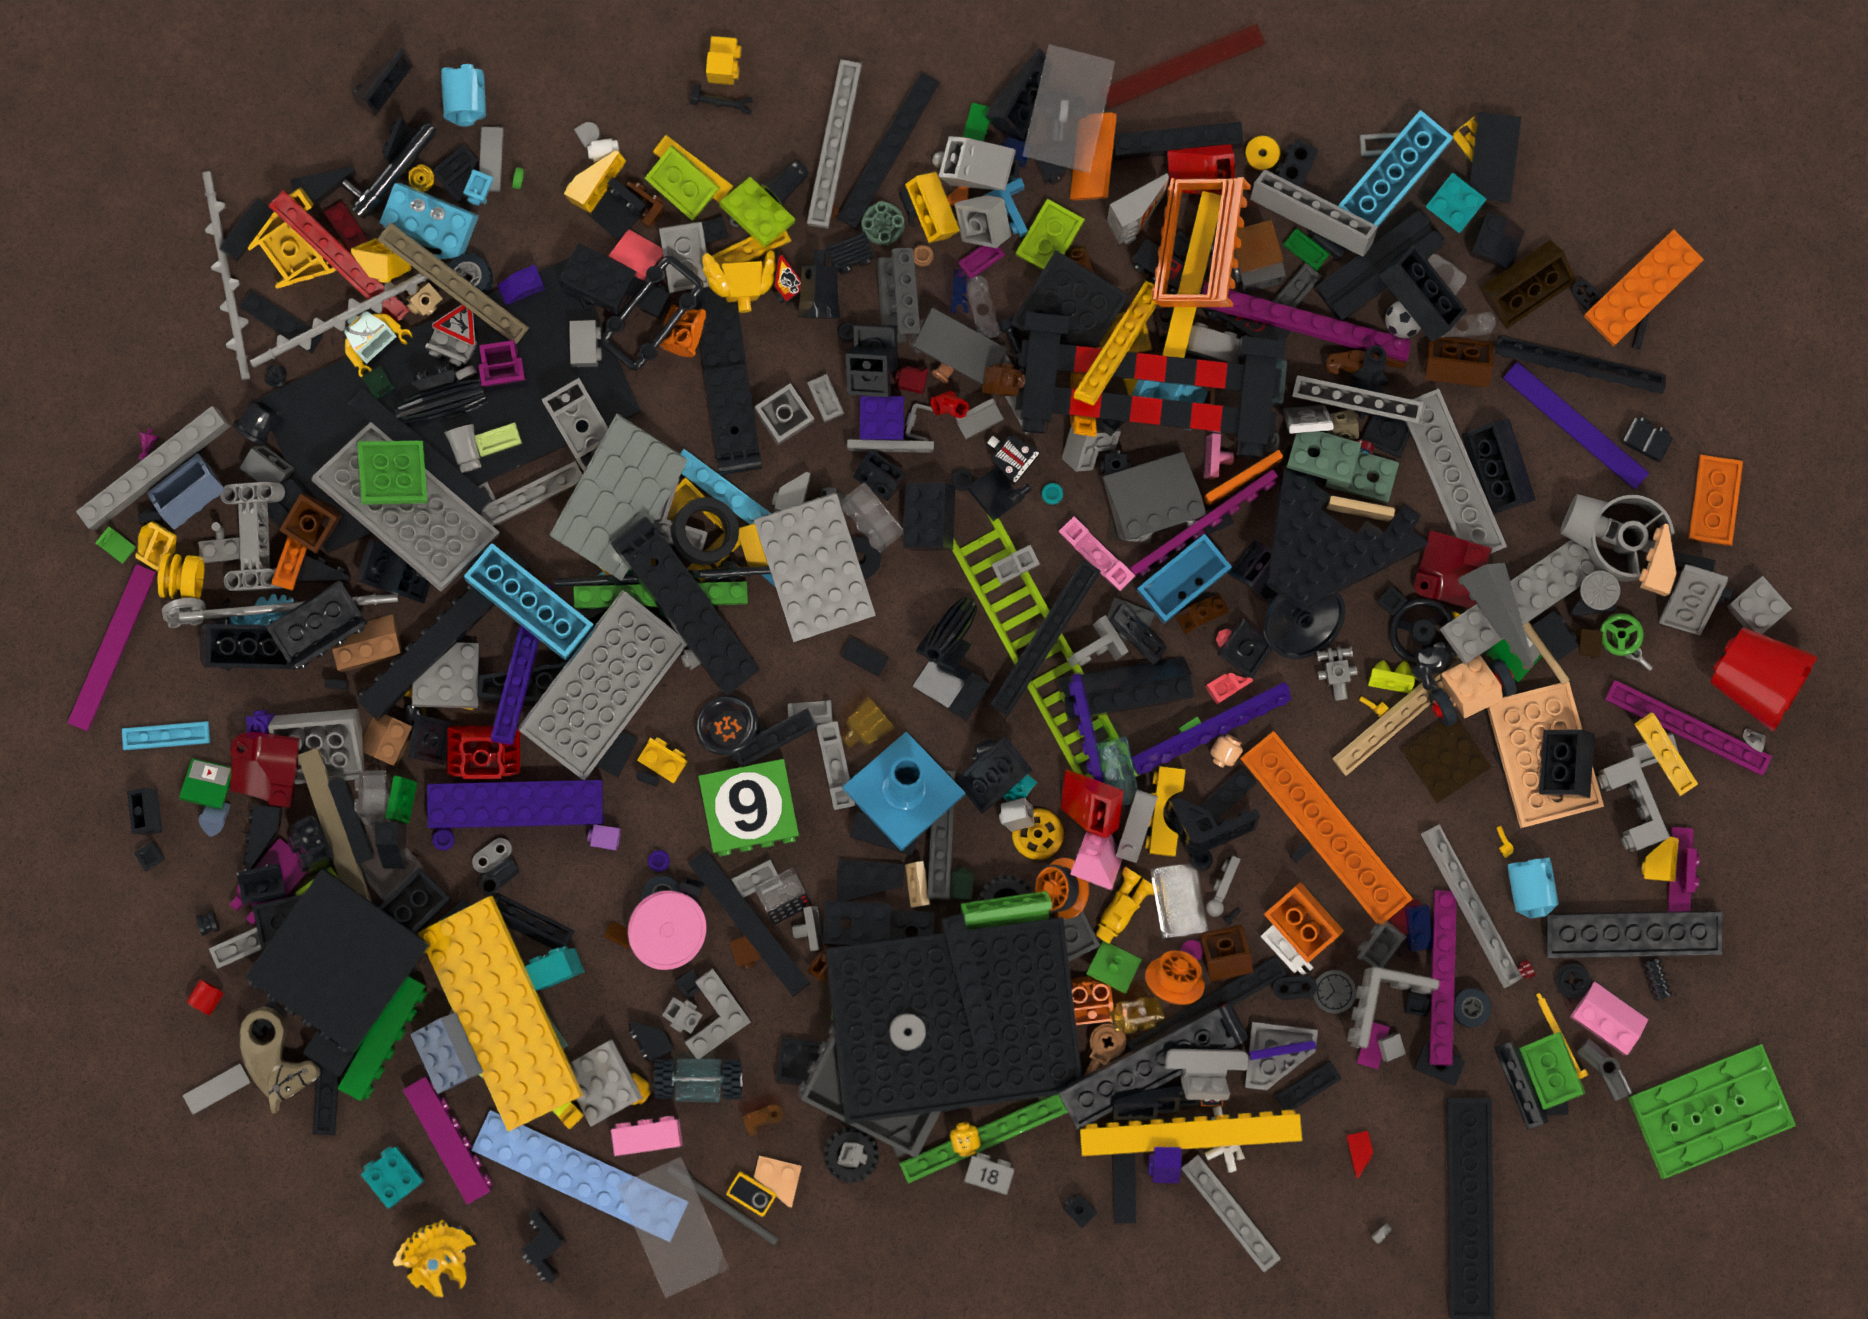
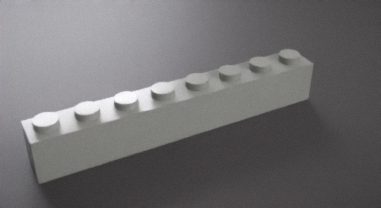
M211 406L77 510V514L88 529L96 531L230 428L231 425L219 409Z

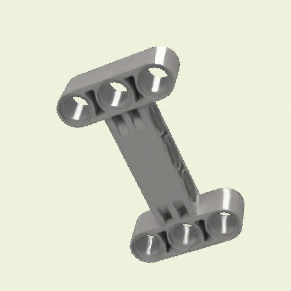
M274 482L225 485V490L220 493L221 500L225 504L238 505L241 557V570L230 571L225 575V587L232 591L282 588L272 585L276 569H270L268 503L279 502L284 498L285 489L283 485Z

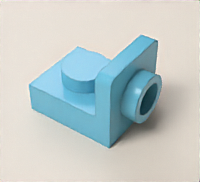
M473 170L463 192L468 197L467 201L478 206L480 203L486 205V197L494 178Z

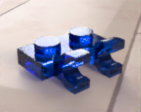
M954 269L951 313H955V307L959 304L964 307V313H968V299L962 294L966 293L967 276H963V269Z

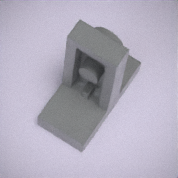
M1106 615L1093 624L1100 639L1072 655L1068 659L1072 667L1078 663L1080 666L1092 660L1090 656L1095 653L1099 656L1109 650L1115 661H1117L1129 652Z

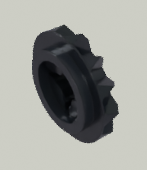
M1568 964L1563 966L1556 974L1555 984L1558 992L1563 996L1576 999L1587 993L1590 988L1591 979L1588 971L1583 966ZM1571 971L1574 978L1582 979V981L1575 984V991H1573L1571 984L1564 983V981L1570 979Z

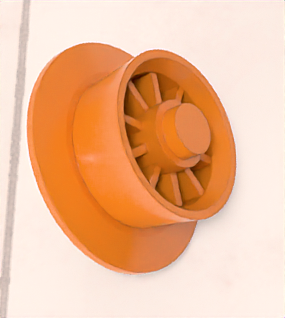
M1173 950L1164 953L1161 958L1153 960L1145 972V979L1151 991L1170 1003L1182 1005L1193 1003L1202 996L1205 988L1200 963L1192 955L1183 951Z

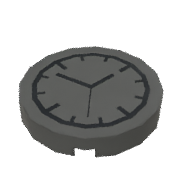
M1331 970L1324 972L1316 979L1317 992L1313 998L1320 1009L1327 1013L1337 1014L1351 1007L1356 997V987L1349 975L1342 971Z

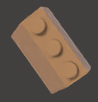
M393 614L366 621L367 624L364 626L365 629L355 635L352 633L339 646H332L338 671L345 672L404 655Z

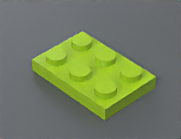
M673 145L668 148L644 178L692 221L697 218L721 188Z
M751 177L723 198L719 204L764 248L795 223V218Z
M1047 199L1015 253L1016 256L1044 270L1055 250L1064 255L1066 254L1085 219Z

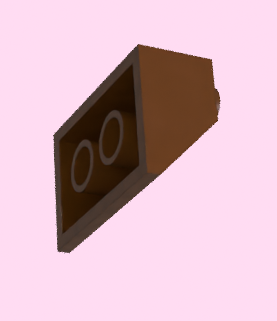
M1441 336L1432 342L1428 337L1425 380L1449 382L1456 385H1473L1475 387L1490 386L1494 367L1493 342Z

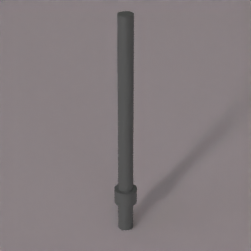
M670 1164L666 1171L680 1180L679 1183L686 1188L687 1186L772 1245L776 1244L779 1239L778 1237L693 1179L692 1175L687 1172L684 1173Z

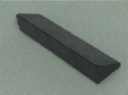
M342 777L329 782V790L357 863L361 864L374 859V852L346 778Z
M499 893L496 894L494 900L507 927L552 949L568 946L575 932L574 930Z

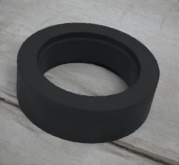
M704 497L690 501L676 514L672 523L671 535L675 548L685 559L695 564L709 565L722 560L734 549L739 537V525L735 514L725 503L714 498ZM699 511H706L716 515L721 520L725 530V537L718 549L702 551L695 548L689 542L685 527L690 515Z

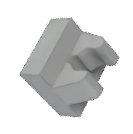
M844 1143L838 1164L846 1167H858L859 1163L865 1165L868 1156L862 1153L864 1146L858 1143Z

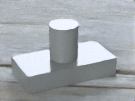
M818 906L805 907L803 909L806 923L792 927L794 938L808 936L810 951L822 950L824 945Z

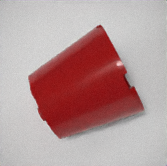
M1743 627L1736 638L1732 637L1724 649L1727 653L1725 656L1722 655L1713 668L1716 672L1710 684L1766 728L1774 732L1782 721L1785 710L1788 711L1809 676L1818 656Z

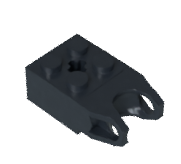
M309 816L292 824L288 845L293 854L297 853L299 857L297 862L302 873L306 872L308 877L319 873L321 869L332 867L334 854L316 818Z

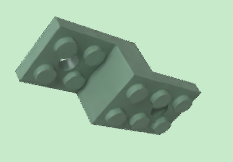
M1314 431L1296 433L1287 468L1327 479L1325 487L1388 504L1399 462L1359 451L1361 446L1359 442ZM1316 448L1319 451V456H1309L1308 449ZM1375 473L1378 476V481L1374 483L1368 481L1367 474Z

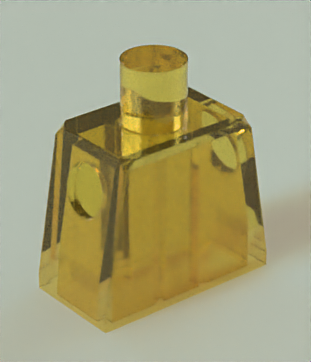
M868 696L846 721V725L851 731L841 739L849 748L858 741L864 747H867L893 732L895 727Z

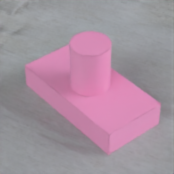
M1221 434L1206 436L1204 479L1219 477V464H1233V452L1220 451Z

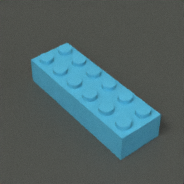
M1420 110L1338 207L1379 227L1447 148L1453 137Z
M492 543L464 576L467 583L566 662L594 628L593 623Z

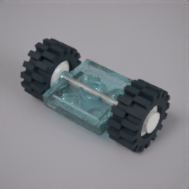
M656 1059L654 1074L655 1099H673L674 1084H676V1102H720L721 1085H723V1099H741L743 1084L742 1060H724L723 1075H721V1059H677V1075H675L674 1059Z

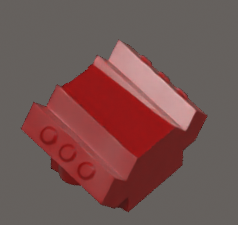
M454 725L447 727V774L463 776V779H501L502 776L520 774V731L516 730L513 745L491 741L494 725H468L464 727Z

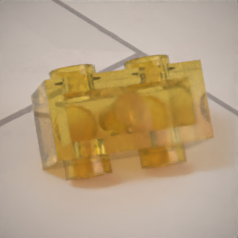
M1143 997L1130 1003L1129 1001H1122L1117 1003L1116 1008L1110 1011L1116 1033L1124 1031L1125 1034H1129L1142 1027L1143 1030L1155 1028L1156 1023L1164 1018L1158 997L1150 999Z

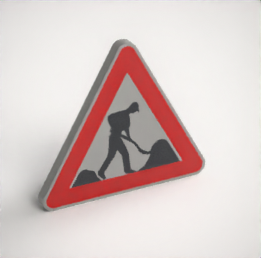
M463 304L432 324L433 329L467 345L475 346L473 312Z

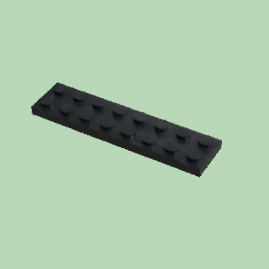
M1721 910L1549 913L1546 916L1547 958L1722 955Z

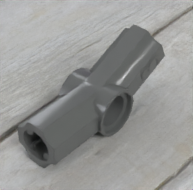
M1587 1039L1579 1048L1577 1054L1599 1072L1614 1101L1631 1094L1632 1091L1620 1070L1617 1060L1611 1058L1593 1041ZM1606 1061L1611 1062L1613 1065V1070L1609 1074L1603 1070V1065Z

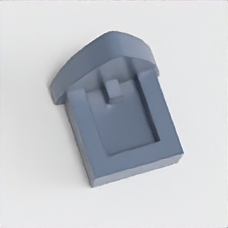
M224 803L222 810L206 806L203 814H200L198 818L200 826L208 836L212 837L222 830L230 810V804Z

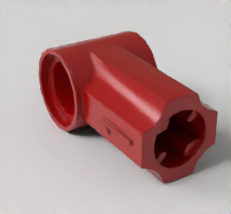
M953 391L934 396L930 400L931 408L936 415L945 413L960 419L965 417L969 410L968 402L958 398Z

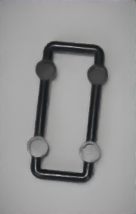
M665 256L657 266L649 267L646 272L647 279L618 316H612L607 321V330L601 337V343L606 350L631 370H639L647 361L655 359L658 355L657 348L685 312L694 309L698 304L697 297L704 288L703 281L674 256ZM671 264L695 284V287L690 293H685L680 297L678 309L652 342L641 346L640 357L634 362L609 340L614 333L624 330L625 319L651 286L664 279V270Z

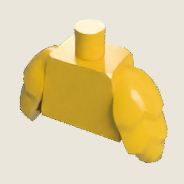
M770 249L765 256L763 264L760 261L727 263L719 266L709 253L702 256L703 273L708 279L709 287L717 295L725 297L727 302H738L740 313L752 311L750 301L757 300L774 283L777 265L775 254Z

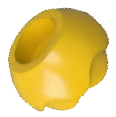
M417 165L412 168L408 173L409 186L421 192L429 190L434 183L432 170L424 165Z

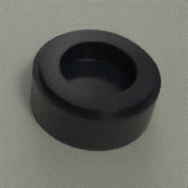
M965 469L957 470L952 476V485L956 486L955 489L958 491H967V487L973 483L972 474Z
M1209 851L1199 856L1192 854L1190 859L1191 866L1197 871L1208 870L1212 865V854Z

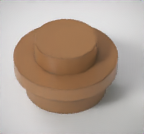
M919 245L913 250L914 263L916 265L924 267L932 262L933 251L930 247Z

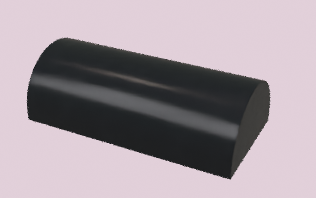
M204 624L202 627L199 648L200 660L204 668L291 669L290 664L267 630V625Z

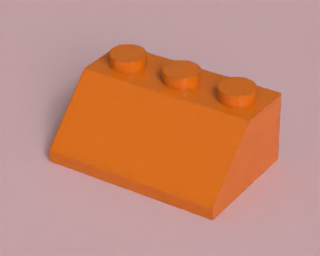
M1301 882L1264 913L1268 920L1307 963L1344 931Z

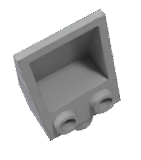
M949 136L945 153H935L932 162L936 168L940 169L938 177L950 186L1005 191L1016 150L974 139Z

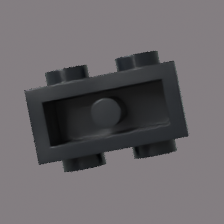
M871 450L860 463L853 478L888 502L897 492L907 474L874 450Z

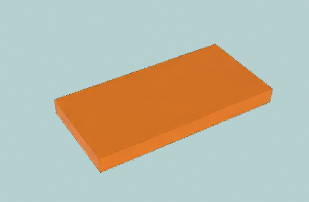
M1113 112L1089 114L1086 118L1078 120L1070 199L1108 198L1117 114Z
M1280 450L1207 493L1203 499L1205 505L1210 507L1278 465L1283 458Z
M1707 455L1699 456L1688 540L1732 546L1743 461Z

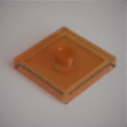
M1272 220L1237 229V237L1241 240V247L1235 248V253L1241 274L1284 261Z

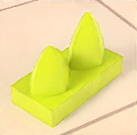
M1382 660L1372 668L1368 686L1410 693L1413 689L1415 678L1412 676L1411 667L1406 661L1400 663L1395 672H1391L1388 664Z

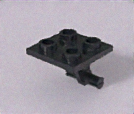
M995 467L969 485L967 490L994 522L1019 504L1025 498V495L1032 491V488L1026 483L1021 488L1013 489Z

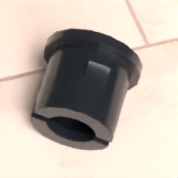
M252 398L240 419H236L233 422V427L252 442L265 445L268 442L267 436L280 415L268 403Z

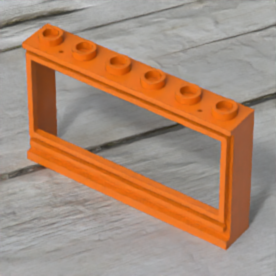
M1238 177V179L1171 178L1170 186L1167 188L1168 202L1164 208L1165 222L1161 228L1162 242L1158 249L1159 262L1155 269L1156 282L1155 287L1152 289V298L1160 307H1233L1234 303L1228 298V291L1235 288V281L1231 278V270L1238 268V260L1234 257L1235 248L1241 247V240L1237 237V229L1244 227V220L1240 217V208L1247 207V200L1243 196V189H1250L1251 187L1244 177ZM1182 190H1222L1207 295H1167Z

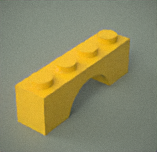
M1159 766L1158 771H1154L1153 784H1157L1156 793L1151 794L1158 796L1148 826L1152 827L1151 836H1146L1145 849H1149V854L1176 856L1178 834L1166 825L1163 809L1171 796L1183 792L1185 769Z

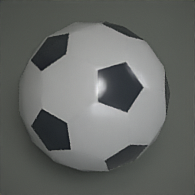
M1400 301L1395 302L1389 307L1385 322L1391 334L1398 338H1409L1420 331V326Z

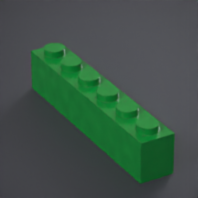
M409 976L365 1038L337 1089L359 1101L370 1098L374 1091L372 1084L375 1079L379 1080L383 1075L385 1068L382 1066L386 1059L390 1061L396 1051L393 1048L396 1041L403 1039L407 1031L404 1029L408 1021L412 1022L417 1013L414 1010L418 1002L422 1003L428 992L425 991L427 987L425 984Z

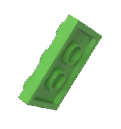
M1561 1032L1519 1048L1544 1110L1586 1094Z

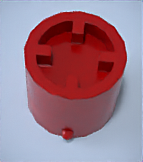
M200 979L186 1002L199 1011L211 1016L224 992Z

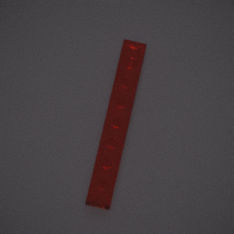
M1255 24L1100 89L1107 108L1111 109L1263 46L1265 41L1258 25Z

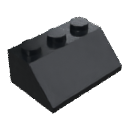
M1544 730L1540 795L1564 798H1590L1594 733L1585 730Z

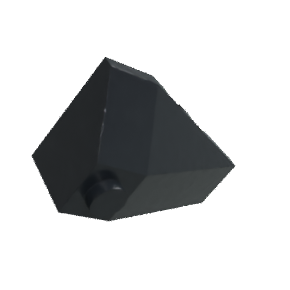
M1037 49L996 97L985 116L996 130L1024 144H1027L1036 128L1038 119L1033 118L1036 106L1040 107L1037 104V97L1040 95V89L1047 86L1052 61L1041 49Z

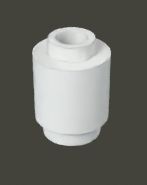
M612 139L591 141V146H588L589 159L593 158L595 163L615 150L619 152L618 141H612Z

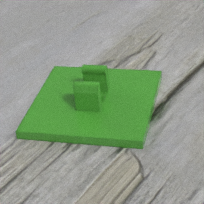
M1102 941L1088 969L1087 975L1126 994L1142 959L1111 943L1108 944Z

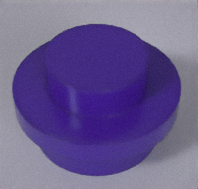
M661 850L652 852L648 858V865L655 872L665 871L670 864L668 854Z

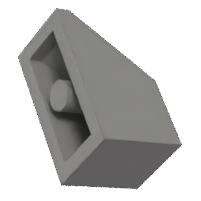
M805 472L780 487L779 493H774L772 505H775V511L805 502L811 473Z

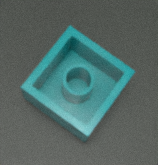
M1452 173L1426 208L1458 233H1461L1486 202L1487 198L1456 174Z
M567 946L549 951V956L547 954L529 960V965L525 966L536 991L547 989L585 972L576 949H568Z

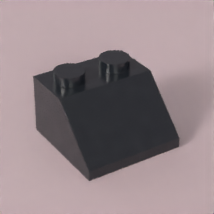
M1487 212L1470 256L1507 270L1514 262L1525 231L1508 219Z

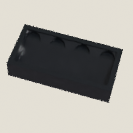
M782 1037L776 1083L800 1086L803 1080L807 1081L810 1075L808 1073L809 1067L813 1061L816 1062L820 1056L818 1051L822 1043Z

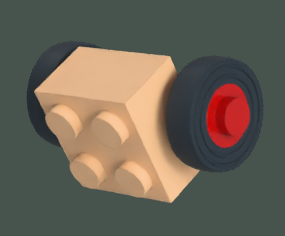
M1479 655L1466 665L1461 663L1441 673L1443 689L1437 688L1436 691H1431L1429 699L1434 715L1438 717L1445 727H1448L1457 722L1455 706L1465 719L1503 700L1502 696L1509 697L1515 694L1517 689L1511 670L1501 659H1496L1487 666Z

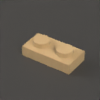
M924 862L905 864L911 908L929 905Z

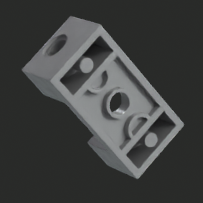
M578 378L541 400L583 472H585L608 427L581 380ZM580 420H585L589 425L588 430L584 433H580L576 429V424Z
M1636 756L1597 772L1598 786L1600 789L1604 788L1605 792L1630 783L1631 787L1628 790L1632 799H1636L1639 804L1637 808L1638 815L1641 820L1645 819L1646 821L1645 824L1622 832L1624 837H1621V841L1626 850L1629 849L1631 853L1670 838Z

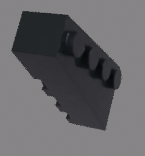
M567 662L533 668L523 706L534 707ZM508 671L479 676L477 694L479 702L500 704Z

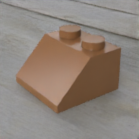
M384 715L378 722L372 718L363 737V753L397 768L411 739L413 727L388 715Z

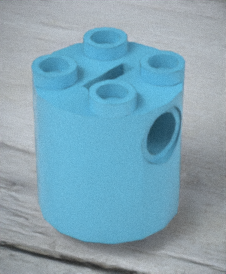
M463 64L459 69L443 68L441 74L443 117L458 126H471L476 120L484 118L486 116L483 70L474 69L472 64Z
M1550 858L1508 864L1515 912L1531 919L1547 916L1559 905Z

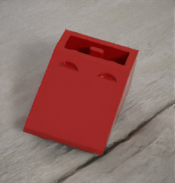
M1231 144L1167 150L1169 185L1171 178L1235 179L1234 152ZM1182 190V193L1202 194V191L1222 195V190Z
M1067 769L1065 770L1061 809L1086 831L1107 838L1119 829L1124 790Z

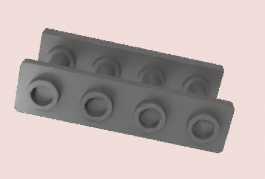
M894 248L891 251L892 258L876 259L881 324L896 325L898 343H905L906 334L920 333L914 253L912 248Z

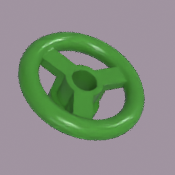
M1618 613L1611 615L1603 622L1600 629L1603 632V646L1610 653L1618 656L1634 653L1643 641L1644 633L1640 622L1629 614ZM1616 620H1627L1633 625L1628 628H1617L1611 623ZM1607 630L1612 632V640L1618 645V649L1608 642ZM1637 631L1635 643L1625 649V644L1628 642L1630 634ZM1618 632H1623L1625 638H1619Z

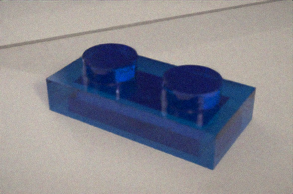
M1426 904L1406 907L1409 950L1412 952L1432 949L1429 906Z

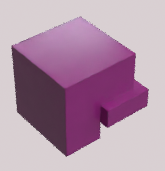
M514 340L479 345L483 363L479 364L482 387L525 381L522 358H519L518 348Z

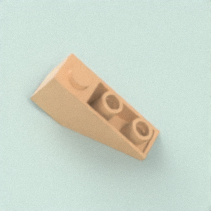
M1664 524L1656 529L1653 540L1656 541L1654 548H1650L1646 558L1649 561L1647 569L1642 570L1639 579L1642 582L1640 588L1663 596L1670 594L1676 576L1668 524Z

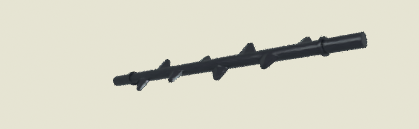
M732 564L729 568L688 570L694 579L709 578L712 581H716L720 577L746 575L750 577V575L771 574L769 566L750 567L748 565V567H739L737 564ZM625 574L622 581L614 575L578 577L577 575L576 577L555 578V587L612 583L636 585L639 581L633 574Z

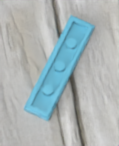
M209 722L122 728L123 750L210 743Z

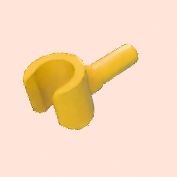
M1363 696L1359 699V701L1373 709L1376 714H1379V717H1382L1389 711V708L1383 702L1376 706Z
M1499 826L1497 830L1504 844L1499 850L1507 858L1513 853V846L1508 842L1502 826Z

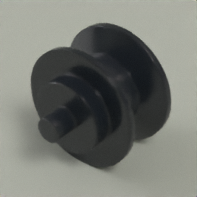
M270 365L266 368L264 381L269 386L281 387L286 383L287 371L282 366Z

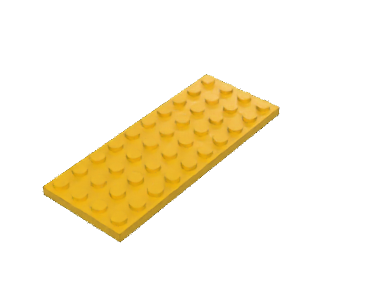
M489 896L418 932L420 937L431 944L427 955L454 1013H457L483 1070L481 1074L507 1131L509 1132L582 1097L583 1093L493 896Z

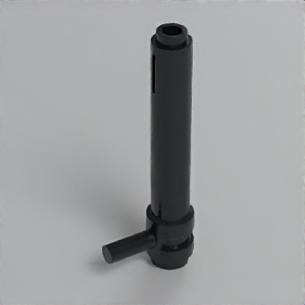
M428 121L425 124L422 123L373 183L362 192L347 179L340 183L345 190L356 198L352 209L360 217L365 219L374 212L373 208L381 204L384 195L436 135L435 131L437 129Z

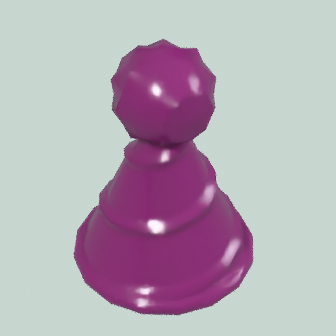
M149 428L147 433L138 432L143 450L139 454L138 459L140 461L149 455L148 452L157 439L160 438L158 435L151 434L152 429Z

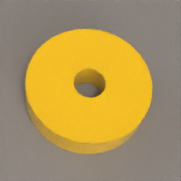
M1258 136L1252 139L1245 151L1248 164L1259 171L1273 168L1280 156L1278 144L1267 136ZM1264 150L1266 151L1267 155L1265 157H1261L1259 155V151Z

